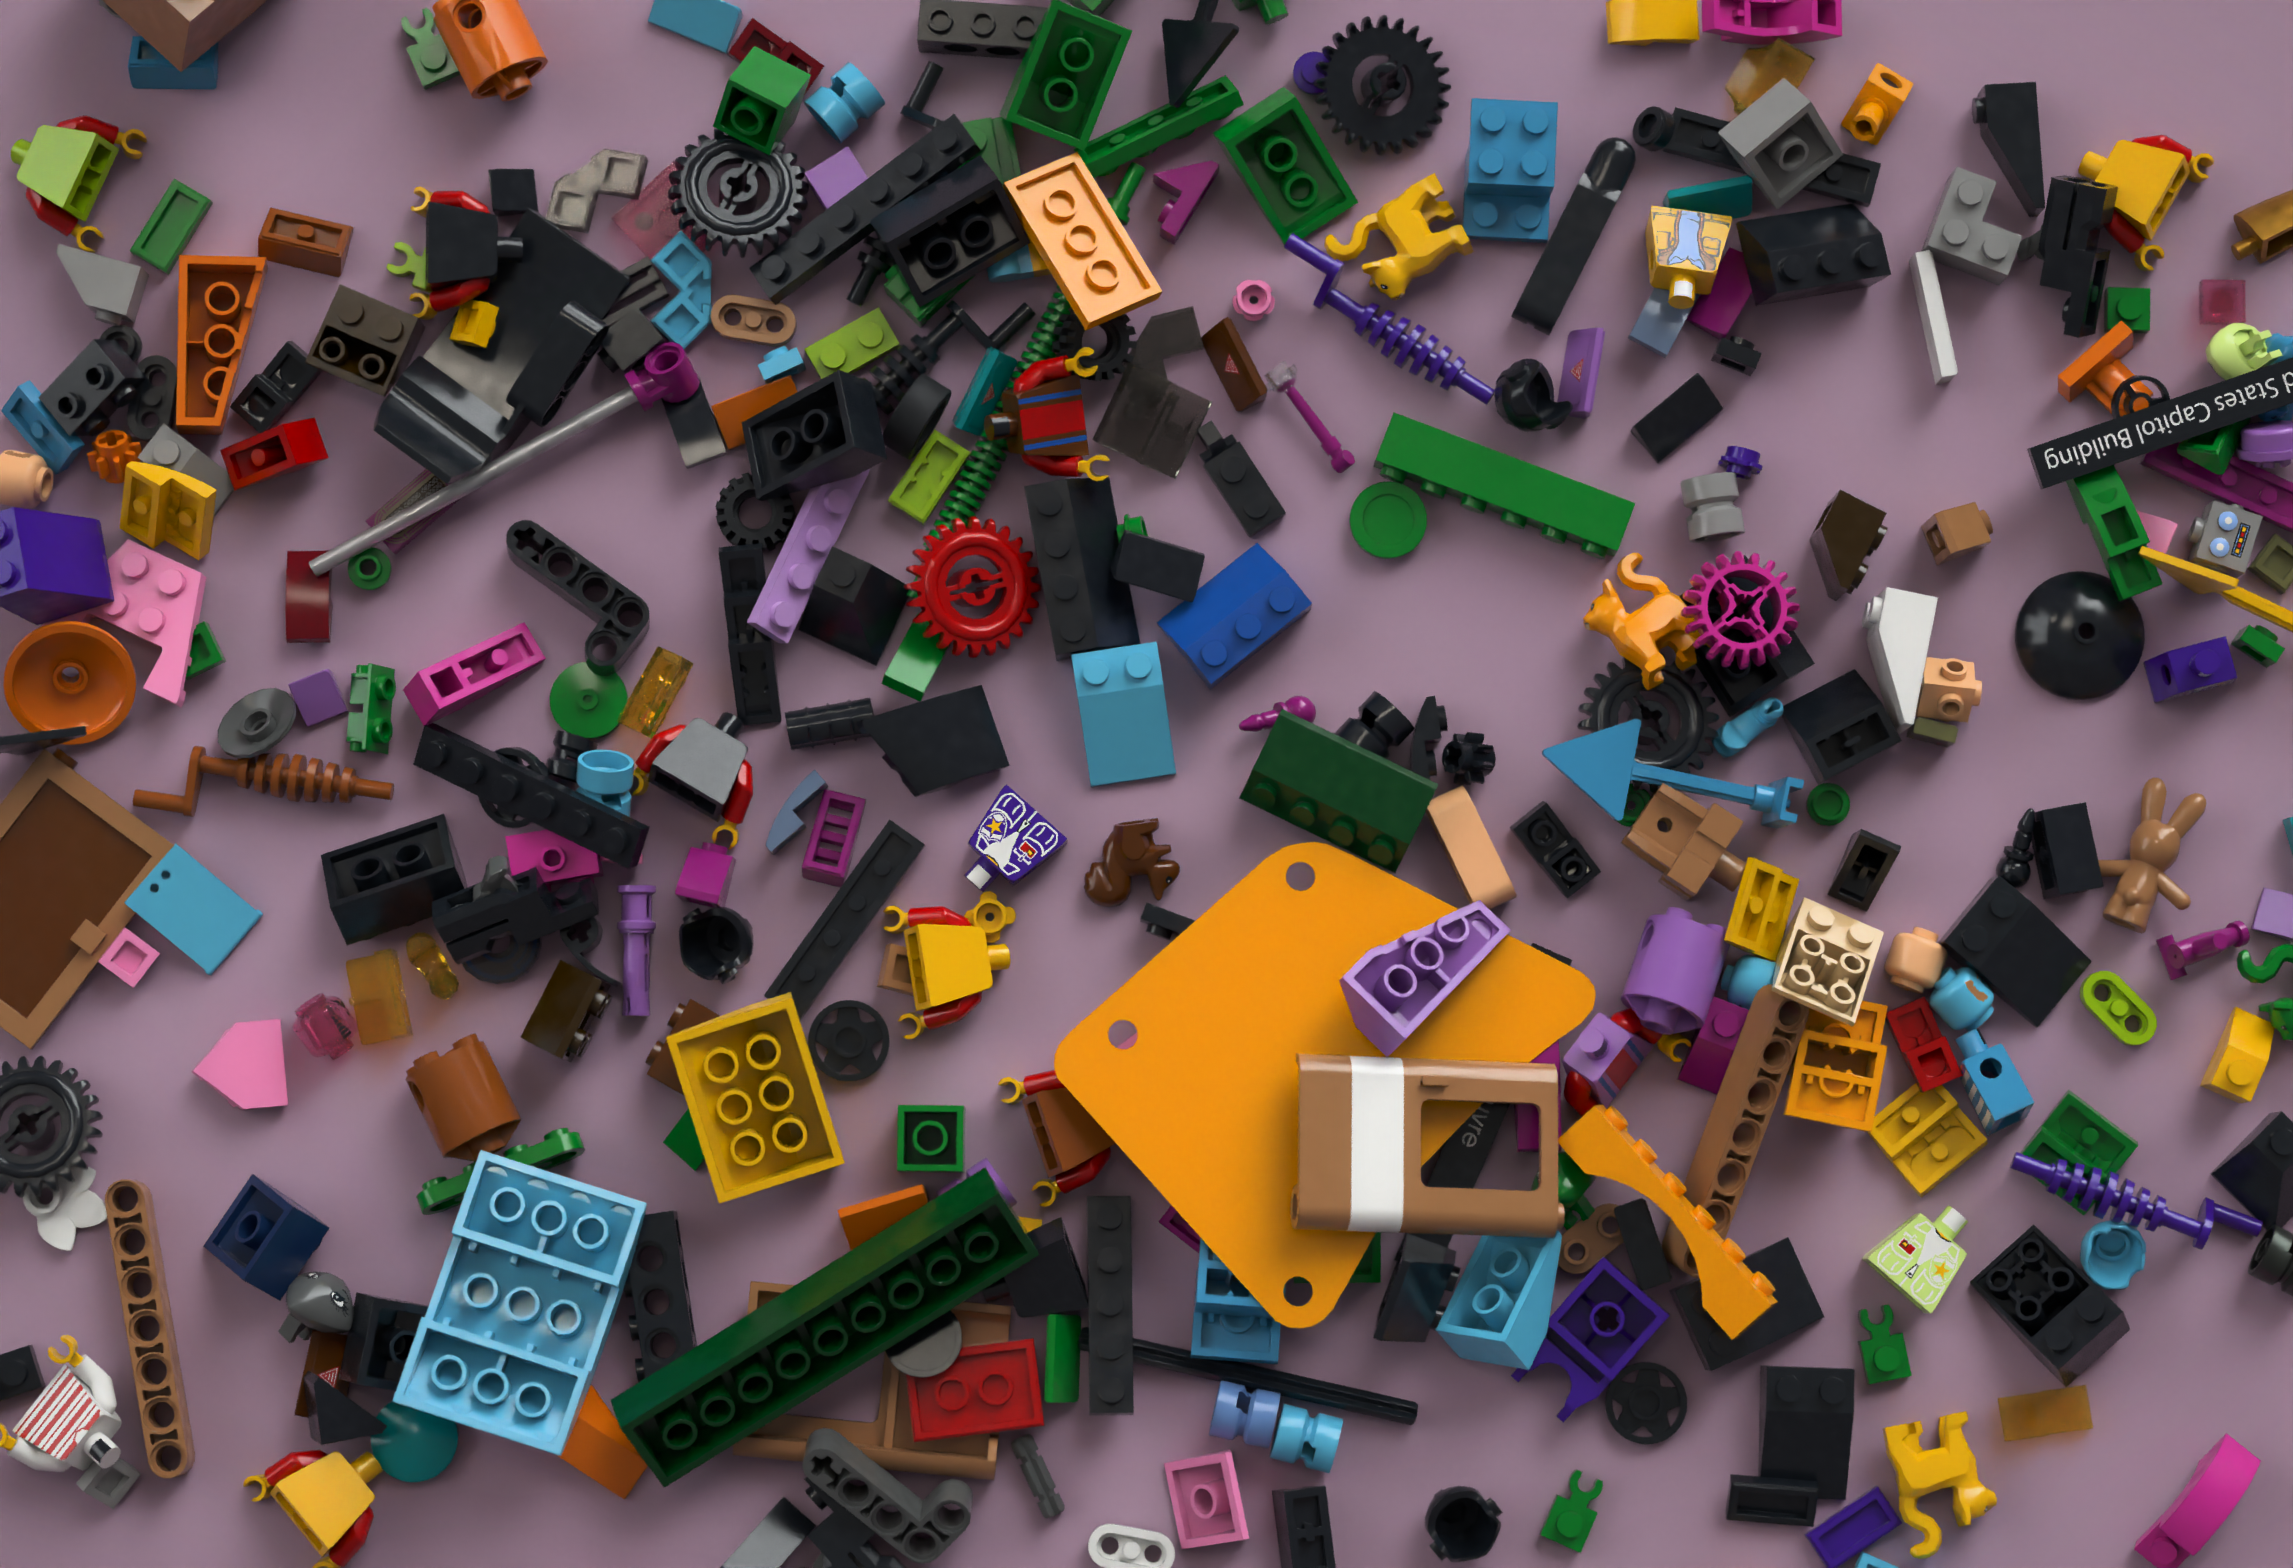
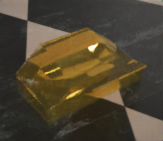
M1777 38L1769 46L1747 48L1725 86V90L1734 102V113L1736 115L1741 114L1783 78L1798 89L1815 58L1780 38Z

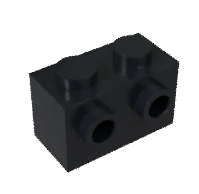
M93 339L38 398L69 436L92 437L107 428L110 423L109 417L118 408L129 404L137 396L138 391L136 389L147 378L116 340Z

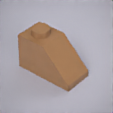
M1976 502L1935 513L1921 526L1937 566L1984 548L1991 542L1989 535L1993 533V527L1985 510L1979 511Z

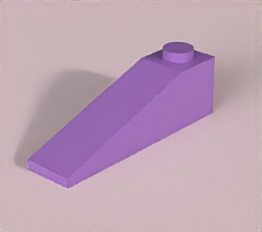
M1478 900L1439 918L1432 924L1416 931L1412 930L1403 934L1399 939L1368 950L1339 980L1356 1028L1386 1057H1389L1511 930L1488 907Z

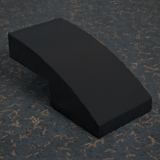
M287 341L261 374L254 375L231 404L230 408L259 433L267 431L296 403L320 375L322 370L306 364L305 360L308 354L293 341Z
M701 381L696 392L686 400L670 403L661 398L687 469L727 455Z

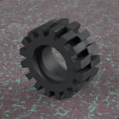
M1072 307L1068 308L1071 313L1070 315L1062 314L1058 319L1063 323V326L1054 328L1053 334L1060 335L1059 341H1052L1053 349L1060 350L1061 352L1055 357L1067 355L1069 358H1074L1079 349L1082 348V338L1085 329ZM1127 314L1099 325L1106 333V348L1096 358H1090L1089 356L1079 358L1080 364L1085 368L1098 366L1097 371L1089 377L1080 376V379L1094 381L1110 380L1115 378L1113 373L1122 374L1126 370L1122 365L1123 362L1131 363L1134 357L1128 354V349H1136L1137 341H1129V335L1136 334L1133 326L1126 325L1130 321Z
M744 473L742 474L743 477L737 480L733 478L729 481L730 485L726 489L723 487L720 492V500L716 503L717 523L723 535L733 546L762 543L763 550L768 549L771 551L776 549L775 545L780 542L783 544L787 538L786 535L793 526L795 509L790 495L787 494L768 499L767 501L772 507L770 521L762 528L751 529L740 521L739 509L745 500L756 497L752 475Z

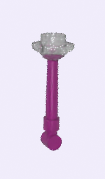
M1283 361L1264 375L1269 382L1265 385L1267 390L1277 393L1285 392L1308 426L1322 443L1320 446L1325 453L1333 458L1331 459L1333 469L1338 473L1344 472L1355 463L1353 455L1348 450L1340 448L1342 445L1336 437H1332L1321 420L1294 387L1297 376L1295 364L1289 367Z

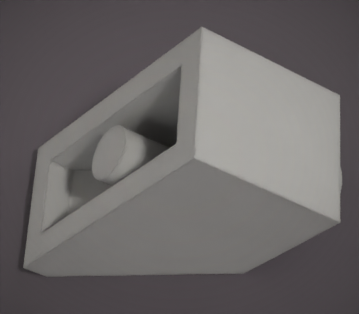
M58 244L56 253L83 302L96 313L95 319L114 326H120L121 320L135 323L149 274L141 266Z
M164 423L137 457L143 463L175 470L217 489L214 516L234 492L229 474L225 469Z

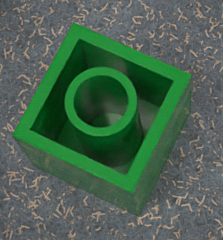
M754 46L729 77L713 127L770 156L795 123L811 75Z
M898 1105L897 1171L965 1173L966 1108L958 1105Z

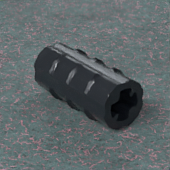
M865 698L853 701L848 699L847 702L827 703L823 706L805 707L804 709L785 712L791 750L807 747L814 748L815 746L831 743L835 745L837 742L856 741L860 738L871 737L870 734H862L856 724L874 716L871 699Z

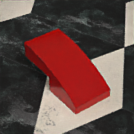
M1925 996L1886 1013L1885 1020L1921 1093L1963 1076L1946 1036H1942Z

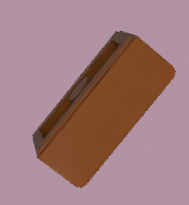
M270 208L258 236V256L266 257L267 261L340 277L348 254L353 227Z

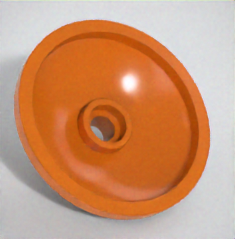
M55 622L35 629L15 646L5 667L4 694L13 716L30 733L86 726V736L61 743L65 745L84 744L106 736L124 721L134 702L136 673L126 649L108 632L83 622ZM73 667L79 673L74 677H69L63 673V670Z

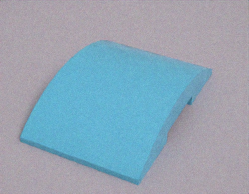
M480 1150L451 1232L453 1238L425 1318L422 1317L392 1401L561 1456L577 1421L606 1344L635 1253L647 1203Z

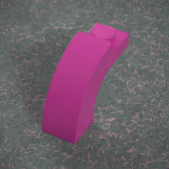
M1702 0V32L1721 35V41L1757 45L1796 44L1837 38L1842 36L1841 0Z
M2226 1433L2198 1462L2197 1468L2184 1490L2157 1521L2136 1541L2134 1550L2157 1568H2177L2190 1554L2194 1556L2226 1520L2250 1485L2261 1461Z

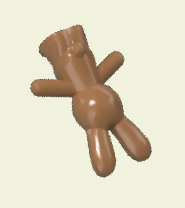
M2151 778L2144 785L2141 801V823L2130 839V860H2098L2102 877H2120L2115 886L2114 893L2103 910V918L2141 934L2146 931L2151 909L2156 901L2158 891L2180 910L2187 909L2190 906V897L2164 872L2176 861L2181 839L2196 824L2206 809L2205 797L2202 794L2194 793L2184 798L2167 824L2162 823L2161 819L2167 791L2164 782L2159 778Z

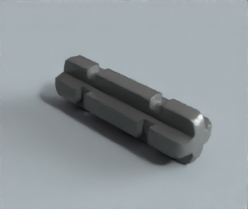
M1026 1434L1013 1440L1011 1447L1016 1458H1020L1022 1461L1020 1467L1034 1497L1038 1496L1040 1502L1037 1504L1043 1517L1051 1518L1063 1512L1065 1508L1059 1493L1055 1494L1054 1492L1056 1486L1042 1456L1037 1455L1036 1450H1038L1033 1436Z

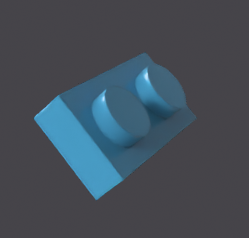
M29 380L15 389L1 411L38 455L43 457L52 471L58 474L69 468L85 444L78 436H69L38 398L41 393Z

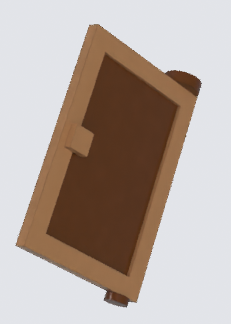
M58 747L53 754L43 749L0 804V1027L30 1049L35 1047L99 964L98 960L121 930L127 927L137 913L124 902L173 847L171 842L75 772L73 769L78 762Z

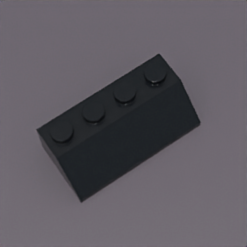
M1109 477L1102 481H1094L1090 478H1070L1024 486L1056 661L1071 659V654L1140 644L1130 585L1114 579L1110 570L1119 540L1117 534L1118 522Z

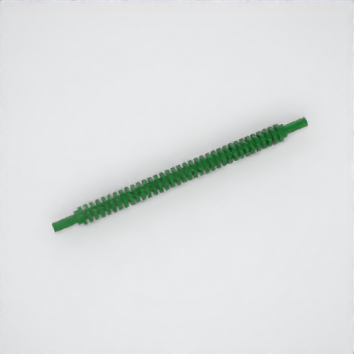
M1131 162L1113 198L1108 197L1107 199L1122 225H1128L1130 218L1127 216L1130 212L1128 204L1146 171L1144 167L1134 162ZM1057 286V290L1061 293L1054 292L1051 297L1056 303L1049 302L1046 307L1051 313L1044 312L1041 316V319L1046 323L1038 322L1036 329L1041 333L1033 332L1031 339L1035 342L1028 341L1026 349L1030 352L1023 351L1021 355L1025 362L1018 361L1016 365L1020 372L1013 371L1010 376L1014 381L1034 362L1054 358L1056 356L1054 352L1061 353L1060 350L1053 349L1052 341H1059L1060 335L1053 334L1055 327L1063 326V323L1058 319L1062 314L1070 315L1071 313L1068 308L1071 306L1059 286ZM1008 381L1005 387L1008 390L1013 389L1014 382ZM997 401L995 407L1003 413L1002 401ZM993 410L991 414H997L1000 412ZM982 430L980 437L986 442L977 440L974 446L981 452L971 451L969 457L976 462L966 461L964 467L971 472L961 470L959 477L965 480V482L956 480L954 487L960 490V492L951 490L949 497L955 500V502L951 500L945 501L944 507L950 510V512L941 509L939 517L945 520V522L936 519L933 524L935 528L942 524L953 532L951 521L954 518L961 519L967 528L968 522L965 519L976 516L970 509L979 511L982 506L975 499L984 501L987 496L980 489L990 491L992 485L986 479L995 481L997 477L991 469L999 472L1002 468V465L996 459L1005 462L1007 455L1001 451L1002 449L1009 452L1007 438L990 441L986 436L985 430ZM931 529L928 535L940 540L938 532ZM924 542L923 546L926 548L925 550L929 551L928 546ZM911 590L907 593V596L911 599L918 596L917 592Z

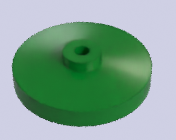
M1392 481L1379 482L1363 490L1354 501L1350 512V530L1358 546L1369 555L1381 559H1396L1413 551L1421 542L1427 526V513L1421 498L1408 486Z
M580 662L566 668L557 677L550 693V707L554 719L563 730L587 739H598L613 732L623 721L628 708V693L624 682L617 673L609 676H600L593 673L588 668L586 662Z

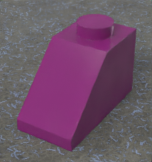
M703 842L701 849L690 847L676 886L675 895L686 902L712 908L725 907L736 863L734 857L727 855L728 848L708 842Z
M1713 996L1705 1023L1694 1032L1691 1047L1688 1048L1677 1080L1717 1095L1749 1010Z

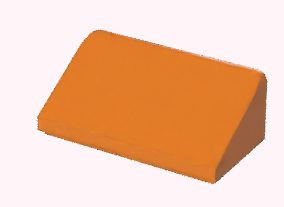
M791 375L711 406L728 450L746 444L742 422L798 392Z

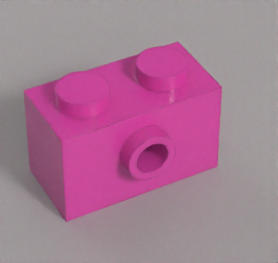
M547 829L505 836L511 875L514 876L536 867L550 893L552 892L551 885L580 882L587 878H591L594 883L593 878L604 876L602 863L599 861V854Z

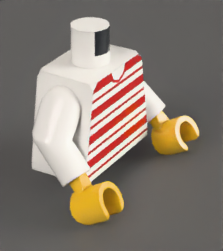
M62 1335L60 1339L68 1345L69 1355H61L54 1347L50 1346L48 1348V1356L55 1363L69 1362L72 1367L64 1364L12 1430L18 1435L16 1438L9 1436L7 1428L0 1423V1430L2 1432L0 1447L8 1450V1456L39 1471L64 1472L71 1466L84 1471L88 1469L93 1461L103 1469L109 1468L118 1460L121 1454V1449L111 1441V1438L119 1430L122 1423L121 1418L115 1412L117 1401L112 1379L86 1354L81 1356L77 1353L78 1344L74 1337Z

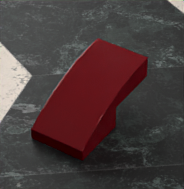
M754 18L750 19L727 53L731 58L741 63L751 49L756 46L811 75L805 94L824 68L823 64L791 41L787 43Z
M287 551L285 606L287 643H326L331 640L333 604L330 595L332 569L316 577L308 563L328 551Z

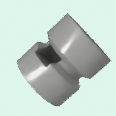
M1713 473L1681 481L1684 506L1692 510V514L1686 518L1690 542L1717 541L1745 533L1742 510L1733 504L1739 497L1735 473Z

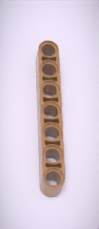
M1773 984L1765 985L1759 989L1752 1001L1684 1182L1687 1191L1683 1195L1694 1207L1699 1204L1709 1212L1716 1221L1713 1229L1723 1240L1726 1238L1809 1015V1007L1773 992ZM1671 1219L1661 1246L1666 1261L1688 1275L1699 1278L1692 1252L1684 1236Z
M121 1179L113 1182L108 1187L105 1194V1207L147 1459L150 1469L157 1476L174 1478L186 1474L192 1468L195 1462V1450L153 1200L149 1188L144 1183L138 1180ZM132 1187L137 1192L138 1202L132 1210L127 1212L120 1206L119 1196L125 1188ZM134 1230H139L145 1238V1246L138 1254L131 1253L126 1246V1239ZM141 1273L147 1274L152 1280V1290L143 1298L138 1296L133 1288L135 1278ZM148 1316L154 1317L160 1325L158 1336L151 1341L145 1339L140 1331L142 1321ZM155 1359L161 1360L167 1368V1375L159 1384L154 1383L148 1376L149 1364ZM162 1402L169 1404L174 1411V1419L167 1427L161 1426L155 1418V1410ZM168 1446H174L180 1451L181 1463L176 1470H170L163 1464L162 1454Z

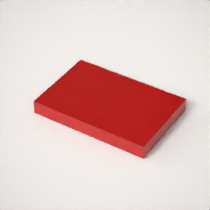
M1034 1338L962 1347L954 1363L940 1374L923 1378L906 1374L914 1443L1045 1426Z

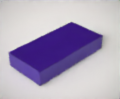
M1875 1486L1804 1535L1825 1567L1837 1568L1901 1525L1902 1521L1879 1487Z

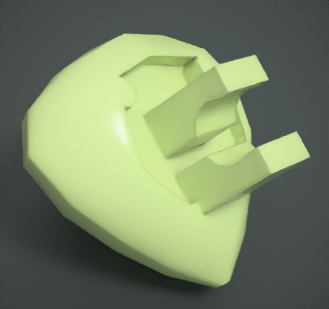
M2232 323L2219 330L2211 338L2205 350L2207 362L2217 375L2224 380L2266 367L2283 355L2280 349L2267 353L2265 340L2272 336L2269 330L2259 332L2254 326L2244 323Z

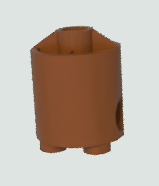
M475 1033L453 1043V1049L446 1052L445 1055L439 1057L437 1051L423 1055L413 1061L414 1066L406 1071L408 1075L405 1078L443 1158L450 1157L476 1162L480 1150L495 1154L506 1147L521 1122V1117L484 1041H479Z

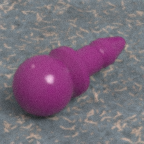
M1293 696L1285 703H1275L1271 711L1263 712L1260 715H1251L1240 722L1239 729L1257 732L1262 729L1273 728L1281 709L1313 723L1316 717V709L1312 701L1307 697Z

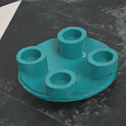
M393 1401L389 1402L378 1413L376 1418L387 1425L383 1433L371 1435L370 1442L374 1457L387 1474L405 1482H422L439 1475L451 1463L456 1453L459 1428L455 1422Z

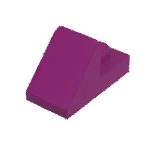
M1211 160L1158 172L1153 175V183L1178 198L1177 202L1169 199L1157 219L1158 222L1162 223L1160 237L1175 245L1218 176V163Z

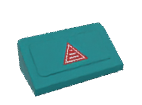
M993 347L987 348L952 421L955 427L980 436L982 430H985V416L991 415L995 409V405L999 401L1000 395L1004 391L1017 365L1015 358Z

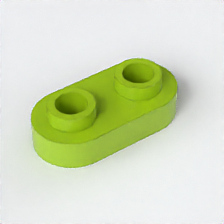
M2098 971L2084 979L2080 987L2082 1004L2119 1042L2135 1046L2146 1043L2153 1037L2157 1028V1020L2153 1010L2118 975L2110 971ZM2098 985L2104 986L2108 991V997L2105 1001H2099L2094 995V990ZM2129 1016H2133L2138 1020L2139 1027L2135 1032H2130L2125 1027V1020Z

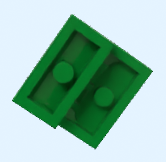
M2068 1089L2028 1141L2021 1154L2050 1165L2051 1163L2055 1164L2058 1158L2067 1160L2066 1171L2068 1172L2071 1171L2075 1163L2085 1165L2082 1176L2084 1178L2087 1177L2092 1167L2102 1169L2099 1183L2103 1184L2108 1172L2116 1173L2138 1147V1142ZM2035 1178L2044 1186H2047V1184H2045L2043 1180ZM2059 1187L2056 1195L2062 1199L2064 1188ZM2076 1193L2072 1202L2068 1204L2085 1216L2096 1200H2092L2090 1207L2085 1212L2077 1207L2080 1194Z

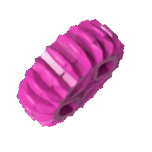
M1736 551L1732 555L1731 563L1724 554L1718 555L1716 557V567L1709 562L1701 566L1704 577L1694 574L1690 578L1689 582L1696 590H1686L1683 593V599L1694 605L1684 607L1681 610V615L1686 618H1694L1695 620L1684 628L1687 634L1699 632L1700 637L1694 641L1693 646L1698 649L1707 643L1711 647L1706 653L1708 660H1712L1718 652L1722 653L1721 665L1723 667L1730 666L1734 656H1736L1739 669H1746L1748 667L1750 657L1757 666L1763 665L1766 662L1765 653L1772 658H1776L1781 653L1777 643L1787 646L1792 641V638L1785 630H1795L1798 627V622L1787 616L1800 610L1799 604L1787 602L1788 598L1796 594V588L1788 587L1783 589L1781 584L1788 578V574L1781 572L1775 578L1770 573L1775 567V562L1769 560L1761 568L1758 566L1760 557L1757 553H1753L1750 556L1747 564H1745L1741 551ZM1734 577L1744 578L1756 583L1759 587L1753 591L1746 592L1740 590L1734 583L1729 584L1726 579ZM1712 588L1718 593L1716 599L1719 601L1722 610L1720 618L1713 624L1708 613V598ZM1769 597L1773 609V621L1769 632L1763 627L1765 621L1762 619L1759 609L1762 601ZM1751 599H1755L1748 607L1746 613L1740 618L1735 616L1729 622L1726 621L1741 602L1746 604ZM1728 629H1738L1747 637L1752 636L1756 642H1735L1724 637L1722 633Z

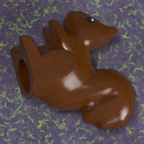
M1158 818L1127 821L1114 825L1113 831L1103 846L1102 862L1092 863L1090 871L1085 873V893L1094 904L1108 908L1120 906L1128 899L1131 893L1132 877L1147 875L1155 899H1162L1164 890L1178 877L1180 866L1174 860L1161 859L1162 856L1171 852V845H1155L1153 832L1159 828Z

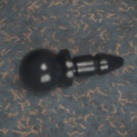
M2029 808L2020 819L2017 826L2018 831H2016L2012 843L2013 846L2004 847L2003 852L2006 856L1998 862L1996 867V875H2000L2014 888H2020L2025 885L2031 875V868L2028 862L2033 860L2034 854L2028 851L2032 841V833L2036 827L2035 811L2032 808Z

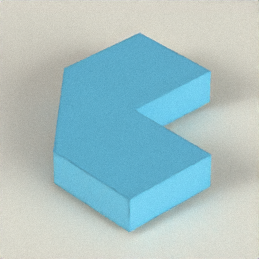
M679 231L650 261L680 292L650 322L670 342L680 344L685 349L711 323L712 261L682 231Z

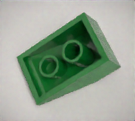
M1051 0L1015 74L999 115L1005 120L1085 151L1132 30L1059 0Z
M1282 87L1213 132L1214 137L1232 167L1284 245L1292 233L1303 239L1358 203L1298 99L1285 87Z

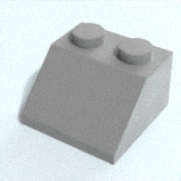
M1785 78L1780 80L1718 132L1736 162L1749 177L1751 176L1755 185L1776 209L1780 208L1843 155L1812 102Z

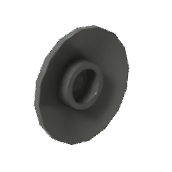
M278 688L261 689L246 695L236 702L223 717L218 728V743L227 755L237 759L252 758L267 752L281 742L290 731L296 717L295 702L287 692Z

